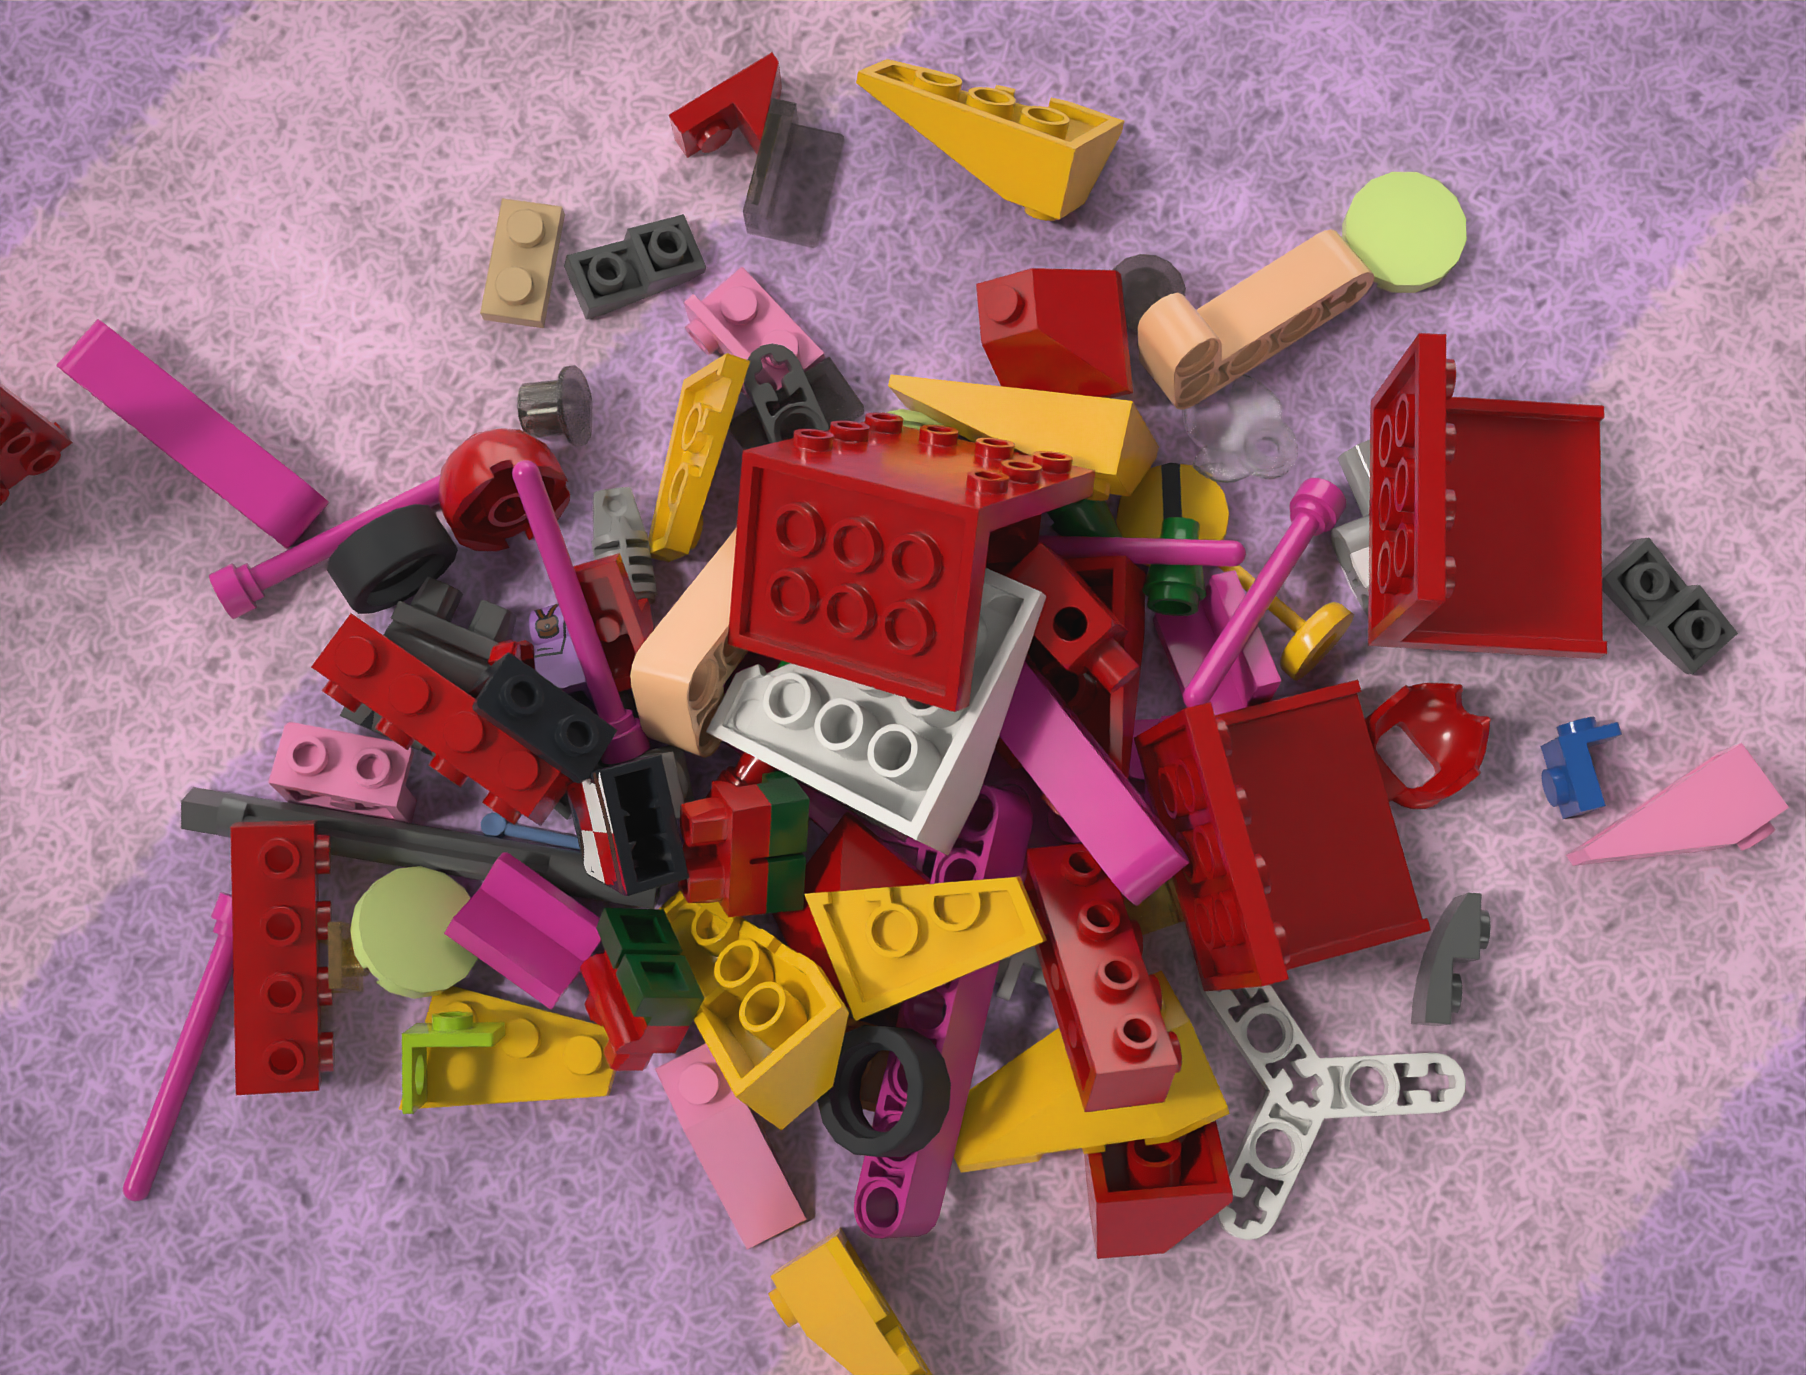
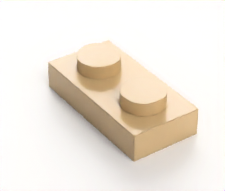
M502 198L480 310L484 320L544 328L565 218L562 206Z

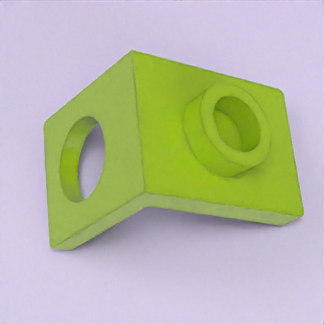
M441 1012L432 1015V1023H416L403 1032L402 1113L414 1114L427 1102V1047H492L505 1036V1022H473V1013Z

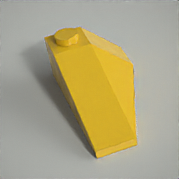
M889 59L858 71L856 83L1004 200L1025 207L1024 211L1026 214L1039 220H1060L1085 204L1122 133L1125 122L1124 120L1073 102L1052 97L1048 107L1015 103V89L996 85L995 89L974 87L969 89L968 92L961 90L962 79L957 75Z
M890 375L888 387L906 408L911 411L921 412L944 426L957 429L959 435L973 442H976L978 438L1004 439L1015 444L1014 452L1033 456V453L1036 451L1065 453L1073 457L1072 465L1095 470L1093 495L1086 498L1088 500L1105 501L1108 500L1109 494L1131 496L1157 458L1159 446L1133 401Z
M679 890L659 909H664L683 950L681 955H685L704 996V1000L693 1020L735 1097L778 1129L783 1130L833 1087L849 1011L822 968L814 961L792 950L762 928L759 929L741 916L728 918L719 902L687 903Z
M1162 970L1154 973L1161 987V1014L1167 1032L1173 1031L1177 1035L1182 1053L1181 1070L1174 1075L1165 1102L1084 1112L1061 1032L1057 1028L969 1090L954 1153V1159L961 1173L1038 1162L1046 1153L1082 1148L1084 1155L1105 1152L1107 1144L1144 1139L1146 1145L1166 1143L1230 1114L1192 1023Z
M841 1227L774 1271L770 1276L776 1288L768 1293L769 1298L788 1328L799 1323L807 1337L853 1375H933Z

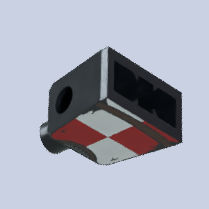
M662 754L599 769L590 773V777L582 783L573 781L567 784V795L583 865L588 876L624 896L634 895L689 878Z

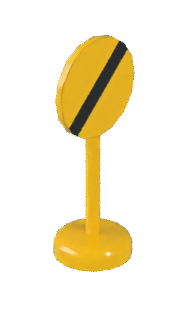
M1167 463L1149 468L1132 495H1122L1119 501L1116 521L1123 538H1160L1162 521L1171 517L1189 518L1200 524L1199 540H1224L1227 534L1230 514L1224 491L1211 475L1193 465ZM1240 565L1217 566L1223 572L1235 570L1242 588L1246 592H1248L1255 581V578ZM1275 596L1267 610L1295 633L1282 652L1280 658L1281 669L1295 681L1303 678L1341 639L1353 621L1354 614L1342 604L1331 602L1321 607L1305 621Z

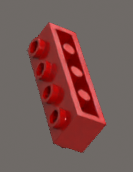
M350 613L311 666V668L329 679L321 691L353 713L358 710L362 703L382 716L375 726L378 731L406 750H409L415 740L435 753V756L428 764L430 767L459 787H462L468 778L477 782L490 791L482 803L514 825L524 815L539 826H542L567 791V784L573 782L566 775L477 714L472 708L475 698L352 613Z
M318 820L236 822L230 826L236 1096L319 1091L322 1082V1072L334 1071L335 1067L334 1031H321V1006H333V967L320 966V940H332L331 900L319 901V874H331L330 835H318Z
M1083 843L1027 849L1020 878L1047 941L1036 945L1035 949L1084 1112L1165 1102L1174 1075L1179 1073L1182 1067L1181 1047L1175 1032H1167L1161 1014V987L1157 977L1154 974L1147 973L1142 958V931L1136 919H1129L1124 904L1125 896L1107 876Z

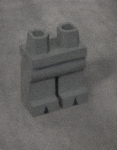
M427 577L414 596L411 605L398 601L391 616L393 621L383 635L457 687L469 693L480 674L490 667L488 661L492 647L498 642L512 638L517 616L503 607L481 600L468 630L450 623L463 593L446 583ZM362 703L355 713L346 707L343 708L340 714L341 717L387 737L375 728L382 716ZM416 740L411 745L412 748L432 757L435 756L434 752Z

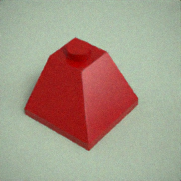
M1030 268L976 284L981 344L1002 387L1110 399L1133 393L1120 272L1117 270Z
M847 812L806 864L804 894L930 884L931 879L852 814ZM805 895L803 910L772 913L789 948L803 954L820 966L844 1005L850 1009Z
M1216 1120L1170 1142L1146 1145L1145 1140L1140 1139L1106 1145L1105 1152L1084 1155L1089 1213L1097 1259L1164 1254L1233 1202V1190Z

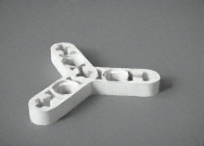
M1198 972V986L1202 995L1266 1090L1228 1169L1233 1195L1244 1198L1253 1184L1254 1180L1240 1176L1245 1164L1258 1175L1279 1181L1274 1193L1266 1186L1261 1185L1254 1202L1257 1208L1263 1210L1258 1222L1247 1219L1241 1228L1236 1226L1234 1222L1237 1213L1228 1206L1215 1215L1221 1228L1234 1237L1252 1240L1258 1239L1270 1231L1280 1214L1324 1118L1440 1113L1455 1107L1465 1093L1466 1080L1462 1068L1454 1059L1445 1054L1416 1053L1319 1058L1271 985L1240 988L1247 999L1252 998L1259 991L1265 1002L1247 1008L1234 1021L1228 1009L1241 1004L1233 992L1229 989L1219 992H1204ZM1260 1014L1274 1017L1282 1028L1280 1045L1269 1053L1256 1050L1247 1038V1028L1250 1021ZM1295 1046L1302 1057L1290 1061V1064L1300 1077L1314 1076L1318 1082V1085L1311 1091L1315 1102L1309 1107L1304 1101H1294L1291 1103L1288 1100L1286 1093L1293 1088V1084L1284 1069H1278L1271 1077L1265 1067L1268 1063L1285 1058ZM1394 1064H1403L1401 1078L1423 1077L1428 1074V1064H1434L1438 1075H1447L1449 1087L1448 1089L1438 1091V1101L1431 1102L1429 1091H1402L1407 1103L1406 1105H1398L1400 1082ZM1365 1066L1378 1071L1385 1085L1381 1099L1372 1105H1363L1356 1101L1350 1090V1079L1353 1073ZM1269 1129L1282 1131L1291 1142L1292 1151L1290 1158L1284 1165L1278 1168L1266 1167L1256 1155L1257 1139Z

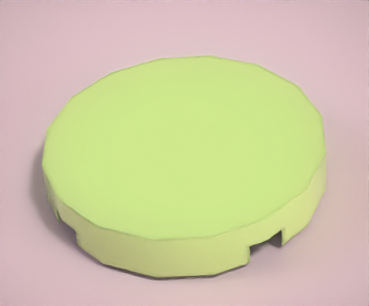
M1391 172L1370 180L1354 196L1342 223V238L1374 274L1373 282L1378 283L1377 287L1391 293H1416L1437 285L1459 261L1467 241L1466 217L1457 197L1440 181L1418 172Z
M422 866L398 868L375 881L354 907L350 934L357 960L363 969L368 967L372 975L379 979L376 983L390 993L412 999L439 995L464 979L478 960V957L444 934L453 917L470 900V896L465 888L443 872Z

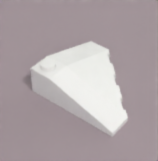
M985 569L970 703L968 707L962 710L952 712L792 663L766 673L764 667L757 664L735 674L706 732L899 832L949 855L979 796L1046 595L992 570Z

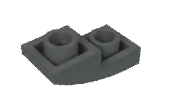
M684 214L628 228L623 241L569 254L566 256L564 268L584 317L587 320L690 281L705 273L706 265Z
M1649 537L1635 540L1602 570V591L1665 657L1686 674H1694L1738 634L1701 585L1687 586Z
M1466 893L1454 897L1436 924L1424 951L1418 971L1413 996L1411 1024L1427 1026L1451 1025L1452 1013L1459 1012L1462 1002V980L1460 974L1453 973V962L1467 963L1480 960V949H1486L1490 939V916L1487 910H1481V893Z

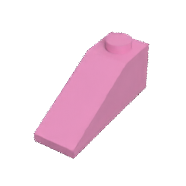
M1739 743L1718 752L1566 856L1573 866L1708 851L1732 844H1737L1741 851L1772 834L1776 829L1770 820L1789 807L1745 746Z
M707 1044L655 1068L688 1140L746 1249L807 1220L757 1113L735 1097Z

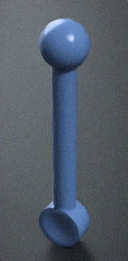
M489 813L481 821V829L484 836L502 839L506 835L580 850L576 836L507 823L505 818L498 813Z

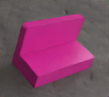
M1235 570L1211 576L1205 588L1206 597L1199 601L1198 612L1195 614L1169 616L1155 613L1153 617L1154 626L1182 696L1189 682L1245 596ZM1258 625L1209 701L1212 704L1215 715L1270 702L1281 683V678Z
M503 852L496 859L479 890L453 917L444 933L550 1010H552L581 973L580 966L593 955L601 942L596 929L600 919L598 916L508 852Z

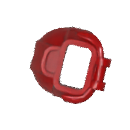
M1421 683L1412 686L1405 685L1365 718L1389 802L1393 801L1409 809L1434 807L1443 799L1460 791L1481 774L1479 768L1486 753L1491 719L1487 716L1470 714L1464 709L1462 705L1463 686L1461 684ZM1393 726H1398L1405 732L1435 769L1434 775L1420 787H1406L1376 751L1379 738Z

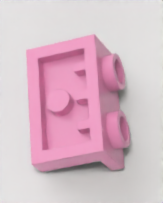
M743 267L738 269L702 301L693 294L684 302L690 321L685 326V329L697 346L709 356L717 350L722 356L728 353L747 360L751 353L762 345L772 343L783 345L793 351L806 376L825 360L824 352ZM769 357L763 358L761 360L762 370L755 376V380L759 385L770 383L779 400L785 395L781 380L789 373L788 368L784 363L774 365ZM743 383L741 393L750 399Z
M289 722L284 726L268 783L287 802L411 824L417 803L415 797L405 786L414 755L411 747L409 750H406L394 741Z

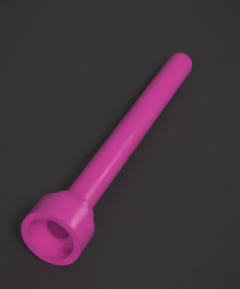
M520 461L514 466L512 476L599 717L617 729L616 734L601 757V762L604 764H617L631 760L650 748L649 738L642 730L640 719L634 718L632 710L624 709L539 468L532 461Z
M440 475L252 568L248 563L238 568L231 563L209 574L210 582L218 599L233 620L256 609V601L265 597V589L330 558L342 542L375 518L395 509L413 504L429 505V507L440 503L438 498Z
M1309 478L1301 484L1289 505L1291 525L1184 690L1183 701L1187 707L1208 703L1312 537L1330 531L1336 525L1346 508V498L1342 491L1330 481L1321 478Z
M1039 535L1038 544L1042 542L1064 559L1126 555L1134 564L1238 566L1244 561L1246 556L1244 546L1234 540Z
M220 892L211 918L216 919L213 932L217 933L218 937L123 1184V1194L130 1201H141L150 1192L233 972L232 895Z

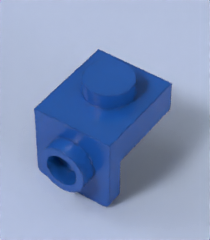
M1593 716L1557 726L1556 729L1559 737L1541 746L1547 769L1542 771L1541 779L1548 802L1553 807L1559 806L1563 819L1587 814L1606 806L1588 747L1604 744L1622 735L1619 723L1615 722L1598 727Z

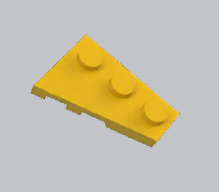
M726 353L683 380L648 537L650 554L653 559L671 562L688 555L689 551L696 547L703 529V515L701 513L750 364L749 360Z
M1020 877L804 894L855 1021L864 1019L1047 941Z
M451 986L437 996H432L424 1023H432V1015L436 1013L452 1011L473 1013V1022H505V1036L492 1047H427V1102L420 1109L610 1095L616 1071L610 1069L603 1052L609 1041L604 1026ZM402 1100L399 1106V1110H402Z

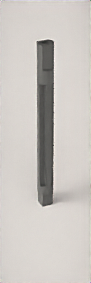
M193 787L181 800V829L231 838L230 826L236 822L318 820V835H330L331 855L406 868L422 866L448 875L484 881L496 859L503 852H508L569 896L655 909L662 888L661 886L634 895L624 896L588 876L583 865L581 852L196 787Z

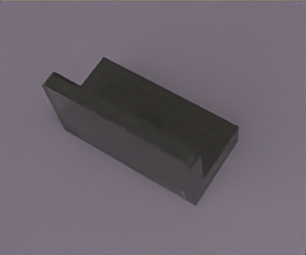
M772 98L743 208V216L747 234L815 248L819 245L845 141L844 136L840 133L799 125L796 103Z

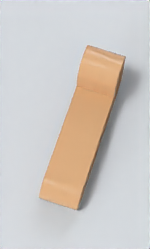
M1332 229L1325 230L1197 310L1183 294L1174 293L1161 298L1144 313L1139 321V361L1176 409L1190 408L1350 308L1370 289L1374 281V274L1337 231Z
M736 529L642 644L633 661L630 675L631 687L641 727L646 736L705 758L711 756L722 742L721 739L706 731L725 696L723 684L748 653V650L727 644Z

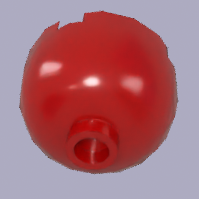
M493 429L470 436L449 455L441 469L438 498L442 513L460 545L474 551H500L509 548L505 540L506 538L514 537L525 531L528 540L534 538L512 476L514 466L523 460L532 461L539 468L557 521L559 520L570 502L571 494L566 486V481L568 482L560 464L544 442L520 429Z

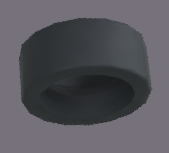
M413 504L395 509L375 518L355 531L331 555L327 571L349 606L358 614H370L397 605L398 601L403 602L418 592L427 577L438 579L454 562L458 548L429 505Z
M863 1025L844 1033L833 1087L817 1099L822 1123L834 1141L854 1155L903 1157L923 1149L940 1132L949 1111L951 1082L945 1059L927 1037L909 1028ZM880 1050H888L895 1053L904 1067L908 1082L907 1104L900 1120L887 1132H879L873 1129L864 1116L860 1101L861 1078L868 1062Z

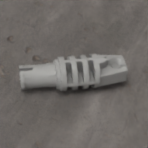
M620 487L594 492L593 540L591 541L594 560L620 553L636 599L647 598L649 604L654 603L655 596L658 594L648 535L631 488Z

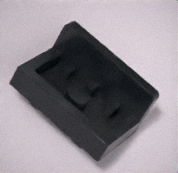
M510 652L482 672L468 693L475 698L472 708L477 714L576 783H582L590 777V773L595 769L617 732L616 728L597 716L588 707L579 703Z

